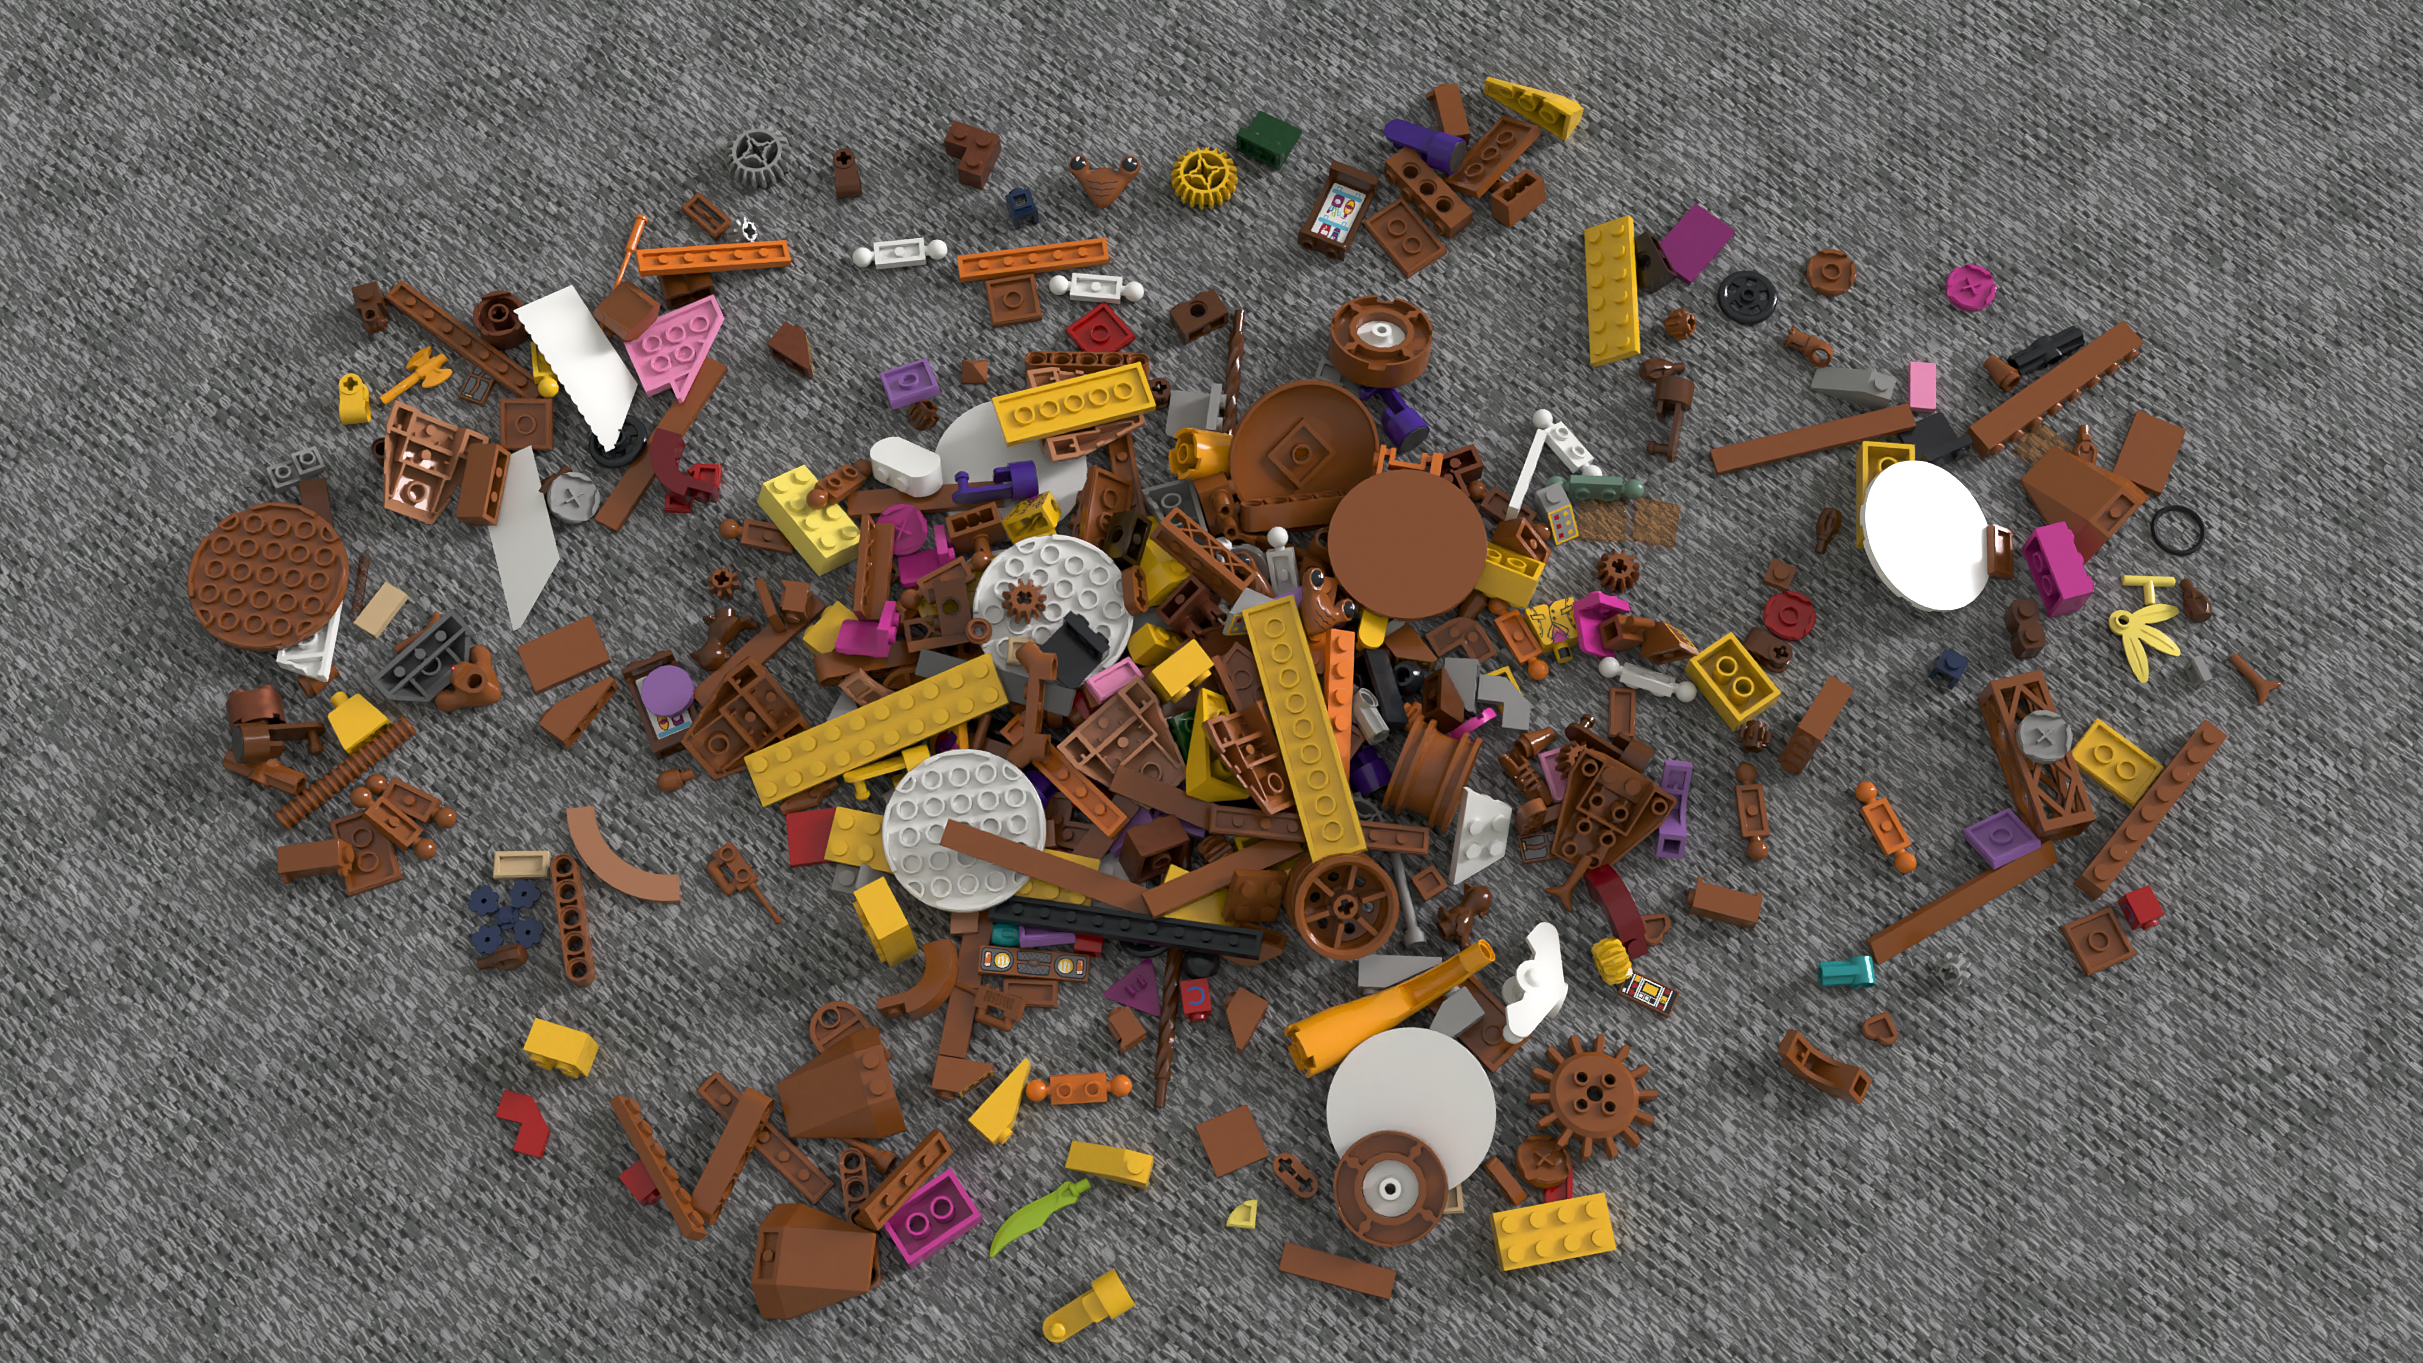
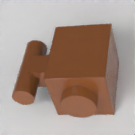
M1620 614L1598 624L1604 649L1627 651L1644 642L1642 630L1653 629L1655 621L1649 618Z

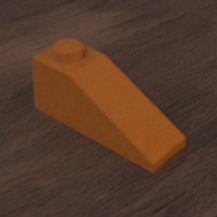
M609 676L555 703L551 709H547L542 714L539 726L544 733L570 749L619 689V686L615 679Z

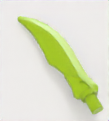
M1087 1177L1075 1184L1073 1182H1064L1054 1192L1024 1206L1011 1215L997 1231L992 1241L989 1256L993 1258L1001 1249L1015 1239L1042 1227L1044 1222L1054 1212L1075 1204L1078 1201L1079 1194L1092 1188Z

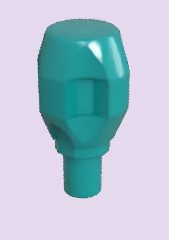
M1001 923L992 924L991 943L1001 947L1020 945L1019 926Z

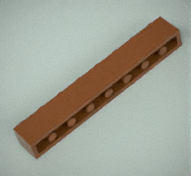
M2124 320L1969 426L1964 435H1970L1973 440L1971 447L1982 459L1989 455L1997 456L2005 449L2004 445L2009 441L2013 444L2025 435V430L2028 428L2034 430L2044 422L2043 418L2049 414L2053 417L2063 409L2064 403L2067 401L2070 403L2075 402L2083 394L2081 391L2086 388L2089 390L2095 388L2102 381L2101 378L2107 374L2110 377L2121 368L2120 364L2125 361L2129 364L2140 355L2138 350L2144 342Z
M2205 719L2193 731L2073 884L2092 899L2096 900L2099 898L2227 738V735Z

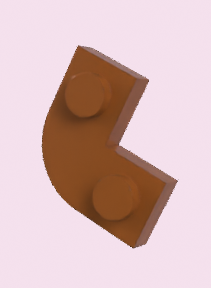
M1457 617L1450 619L1425 634L1438 657L1462 644L1470 659H1477L1480 663L1497 654L1484 629L1476 621L1469 618Z
M1056 792L1048 802L1049 806L1045 809L1046 820L1055 821L1056 845L1074 850L1093 824L1074 822L1075 808L1071 806L1072 801L1064 793Z

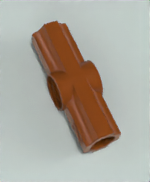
M232 748L224 756L223 767L226 770L247 777L248 780L259 786L264 784V788L270 789L272 787L291 796H296L302 793V790L306 787L307 776L305 774L283 766L282 763L275 759H268L267 762L238 764L234 758Z

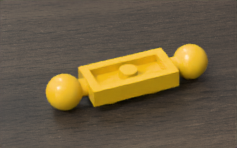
M530 342L535 384H538V392L545 398H552L559 390L557 383L559 381L558 375L552 371L551 365L545 360V355L539 351L538 345Z

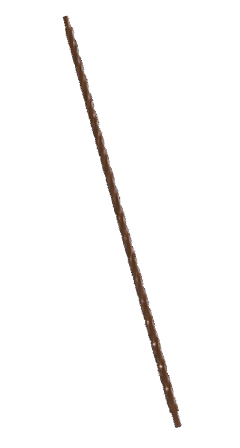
M1240 309L1235 310L1233 332L1230 333L1226 384L1224 394H1227L1225 410L1222 409L1223 426L1221 433L1233 435L1236 429V402L1239 396L1240 365L1244 349L1243 324L1245 312ZM1220 533V534L1215 535V536H1213V537H1214L1215 539H1216V538H1219V537H1224V534H1223V533ZM1210 621L1200 623L1202 629L1213 626ZM1188 836L1190 841L1182 869L1191 872V856L1195 837ZM1174 948L1167 950L1163 1003L1158 1034L1159 1044L1154 1079L1157 1080L1154 1107L1165 1108L1167 1081L1171 1080L1170 1065L1173 1058L1175 1039L1174 1023L1178 1010L1179 979L1183 960V950Z

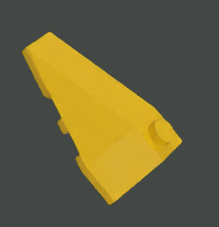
M1487 77L1485 80L1484 94L1564 141L1567 140L1581 121L1584 108L1574 100H1569L1558 94Z
M1149 516L1146 518L1153 523L1140 567L1146 577L1148 607L1162 604L1191 572L1150 539L1159 523L1153 516Z
M1201 688L1198 695L1186 766V794L1206 802L1247 799L1250 795L1213 752L1201 727L1202 723L1206 720L1223 714L1224 716L1230 715L1223 695Z

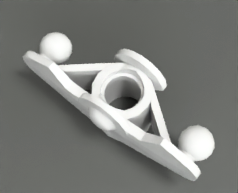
M1547 922L1538 924L1526 937L1525 940L1532 954L1528 961L1518 966L1515 976L1507 979L1502 986L1501 995L1507 1005L1505 1007L1507 1024L1503 1029V1037L1511 1044L1519 1043L1528 1037L1545 1016L1553 1019L1561 1009L1567 994L1568 984L1564 982L1558 932L1552 924Z

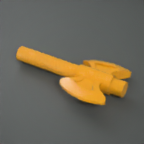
M431 346L415 353L406 366L408 371L416 369L415 372L380 396V400L386 406L420 380H424L422 383L423 388H431L443 383L453 373L451 369H439L448 361L445 355L440 353L430 359Z

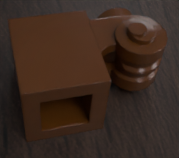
M374 281L352 287L356 310L363 320V324H361L362 329L369 336L374 335V333L378 334L379 332L387 331V317L389 313L384 293L378 283Z

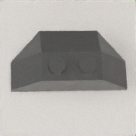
M450 609L372 677L370 681L388 700L429 703L438 692L444 690L451 683V667L462 661L469 662L470 627L453 609Z

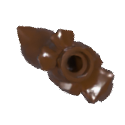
M733 609L714 610V616L708 615L702 618L704 623L709 626L707 642L699 650L689 655L697 661L703 670L715 671L730 657L728 653L731 650L725 649V646L741 631L746 629L758 630L760 625L750 615L738 618L736 617V611Z
M1463 882L1464 895L1462 902L1449 911L1443 906L1438 908L1437 916L1440 921L1436 922L1438 932L1445 942L1454 939V942L1459 946L1460 952L1471 946L1469 935L1473 927L1474 916L1478 915L1483 920L1484 915H1488L1492 895L1486 886Z

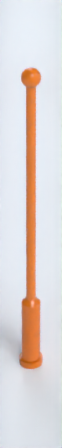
M637 214L635 217V223L625 247L626 255L613 290L621 283L630 256L635 253L644 225L647 224L648 218L644 215ZM600 323L599 326H600V328H601L602 331H603L604 325H602V324Z

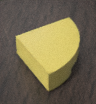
M1248 1200L1237 1206L1229 1215L1226 1227L1255 1230L1257 1200Z

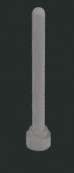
M1389 852L1407 926L1406 935L1404 936L1406 948L1423 947L1427 944L1426 934L1417 925L1401 854Z

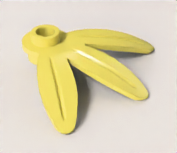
M2155 604L2144 607L2133 614L2125 610H2118L2109 617V627L2113 633L2122 636L2128 663L2134 675L2141 683L2148 681L2149 669L2146 653L2139 639L2162 653L2171 656L2180 655V649L2167 635L2145 625L2166 621L2178 615L2179 610L2176 606ZM2118 619H2123V620H2125V621L2127 622V624H2126V625L2120 624L2119 621H2118Z

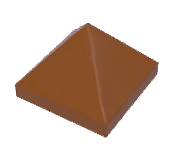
M962 360L961 384H987L988 360Z

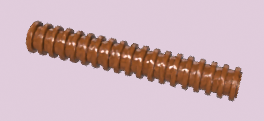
M400 716L398 722L393 721V726L385 727L386 731H380L377 738L375 736L372 737L373 741L370 743L366 742L364 748L359 747L356 754L354 752L351 753L352 757L349 759L346 757L344 763L341 764L339 762L336 769L331 768V773L323 774L324 778H318L315 785L310 784V789L302 790L303 794H297L294 801L290 799L287 806H281L282 810H276L274 812L275 817L286 830H292V825H298L300 819H306L305 815L308 813L310 815L313 814L312 810L315 808L319 809L321 803L326 804V799L329 797L331 799L334 798V793L337 792L339 794L342 787L347 788L349 782H355V777L358 776L360 778L363 771L368 772L370 766H376V761L381 762L384 755L386 757L389 756L388 752L391 750L394 752L397 745L402 746L404 740H410L409 736H415L417 734L416 730L405 716Z

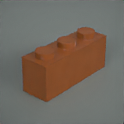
M470 444L469 453L466 457L464 478L461 482L462 488L459 502L456 507V517L468 525L497 526L511 453L500 445Z

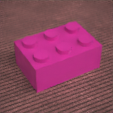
M2065 521L2035 528L2021 549L2048 617L2052 618L2079 611L2094 592V585L2091 577L2087 576L2084 569L2083 556L2077 552L2073 532L2071 529H2068Z
M949 1168L916 1190L884 1224V1227L908 1265L913 1269L984 1220L952 1169Z

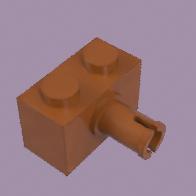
M1527 168L1507 183L1499 178L1489 188V190L1494 192L1491 194L1492 216L1509 228L1545 201L1544 179Z
M995 502L945 518L950 539L958 555L975 550V552L984 551L992 559L990 545L1008 539L1006 530L1001 523L1003 518Z

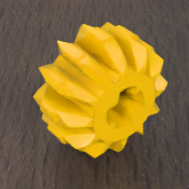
M1613 936L1593 944L1591 950L1592 958L1604 982L1611 986L1622 983L1630 978V975H1632L1631 962L1620 940Z

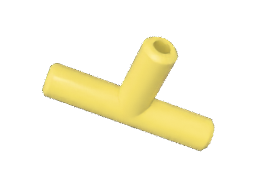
M2123 575L2121 577V584L2123 586H2143L2145 606L2156 604L2154 587H2174L2176 583L2174 577Z

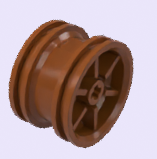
M1419 714L1403 746L1381 809L1388 811L1389 807L1394 808V815L1399 817L1406 809L1427 817L1428 828L1433 830L1435 825L1441 827L1440 833L1445 835L1461 800L1462 789L1468 783L1483 739L1477 737L1476 741H1472L1469 739L1470 733L1467 732L1461 738L1454 739L1437 731V720L1431 719L1430 723L1424 722L1425 716Z
M1308 851L1296 861L1288 873V880L1283 893L1285 912L1290 923L1307 944L1322 956L1345 961L1360 959L1378 950L1393 933L1399 914L1397 890L1388 874L1364 852L1358 854H1332L1313 863L1310 851ZM1331 872L1338 873L1337 879L1329 880L1328 875ZM1357 877L1365 879V883L1362 886L1355 885ZM1313 892H1318V900L1315 902L1310 901V895ZM1345 899L1347 901L1345 908L1341 909L1339 907L1342 904L1341 900ZM1372 903V911H1363V904ZM1321 918L1327 919V925L1324 928L1318 926V920ZM1346 923L1354 925L1353 932H1345L1344 926Z

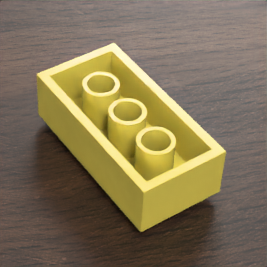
M802 465L764 482L757 503L815 573L821 576L858 558L860 530L837 503L832 505L827 501L825 507L820 510H814L808 506L806 502L807 494L814 489L818 480L805 465Z

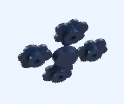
M524 879L517 880L514 888L509 891V896L512 898V906H503L499 909V905L496 902L499 900V894L493 892L490 886L484 885L479 891L475 890L471 893L472 899L468 903V908L472 912H477L481 917L485 916L487 912L495 913L494 921L496 925L489 928L483 925L479 928V932L474 933L471 937V942L476 946L475 949L478 953L485 952L490 955L498 949V946L503 944L504 940L500 936V928L505 930L514 928L516 932L513 935L514 941L520 942L526 949L542 941L540 935L544 932V925L540 922H535L531 917L527 918L525 922L519 921V914L516 910L523 906L530 909L533 906V902L541 898V892L536 889L537 885L534 881L527 883Z

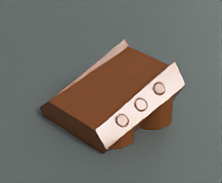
M626 280L621 282L596 307L593 316L602 325L615 332L622 342H631L632 340H637L657 320L661 304L632 282Z

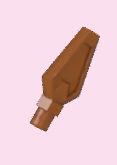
M2080 425L2078 426V436H2076L2077 444L2072 449L2073 455L2096 465L2098 450L2092 444L2089 426Z
M836 778L791 796L779 804L783 815L817 807L822 802L824 796L830 795L831 791L839 788V784Z

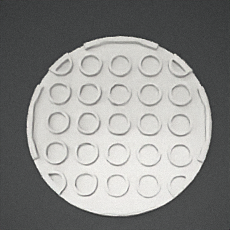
M992 401L973 407L958 417L944 432L935 450V453L941 459L942 485L957 484L954 476L960 471H965L969 474L968 483L993 481L992 476L995 468L1007 467V463L1033 460L1038 476L1039 494L1050 491L1062 512L1055 528L1062 524L1077 507L1078 491H1083L1087 479L1086 455L1074 460L1052 463L1042 453L1038 440L1006 447ZM1011 498L1004 499L1005 507L998 508L1002 518L1004 519L1021 501L1012 502ZM964 511L946 512V514L952 516ZM1007 534L1008 539L1003 540V541H1011V539H1010V537H1009L1008 534Z
M1922 461L1899 462L1876 475L1865 491L1864 504L1861 505L1860 526L1863 527L1865 551L1880 579L1896 596L1905 598L1912 603L1913 607L1920 610L1945 613L1959 609L1972 602L1984 589L1989 575L1987 568V523L1980 507L1970 492L1947 471Z
M1066 535L1034 536L1015 543L1014 546L1000 553L990 563L976 588L973 603V619L984 618L992 626L990 640L980 645L984 654L991 653L997 669L1029 677V673L1023 666L1006 665L1008 638L1035 639L1036 645L1040 648L1063 625V618L1070 611L1075 615L1079 613L1087 619L1090 624L1088 627L1095 633H1102L1108 639V645L1110 646L1109 655L1077 688L1081 687L1087 679L1114 665L1121 657L1129 641L1134 616H1131L1124 606L1121 571L1114 564V561L1102 550L1075 537ZM1020 578L1023 580L1024 585H1027L1028 581L1032 579L1034 581L1033 588L1041 585L1043 588L1040 594L1047 595V600L1043 602L1046 605V611H1039V620L1030 616V624H1026L1025 618H1021L1019 624L1015 623L1016 615L1007 618L1006 612L1008 609H1004L1001 606L1002 602L1005 601L1002 597L1003 591H1009V583H1013L1018 587V579ZM1020 598L1019 604L1026 603L1028 605L1029 599L1023 600ZM976 628L975 633L977 636H981L984 630ZM1058 679L1046 680L1048 683L1065 687Z
M958 749L946 751L924 760L923 763L911 772L909 771L901 779L885 809L882 841L890 869L910 894L921 902L939 910L970 913L983 911L1005 902L1020 891L1031 878L1029 876L939 845L948 819H952L1044 851L1046 818L1041 799L1030 780L1015 765L986 751Z
M1406 1027L1392 1029L1374 1035L1362 1042L1339 1066L1331 1083L1327 1099L1328 1131L1340 1159L1355 1142L1368 1134L1381 1130L1406 1131L1425 1140L1438 1153L1447 1172L1449 1190L1467 1179L1480 1165L1492 1142L1496 1124V1104L1493 1089L1479 1061L1467 1048L1456 1040L1437 1031L1424 1028ZM1387 1184L1386 1188L1389 1192L1396 1191L1394 1184Z

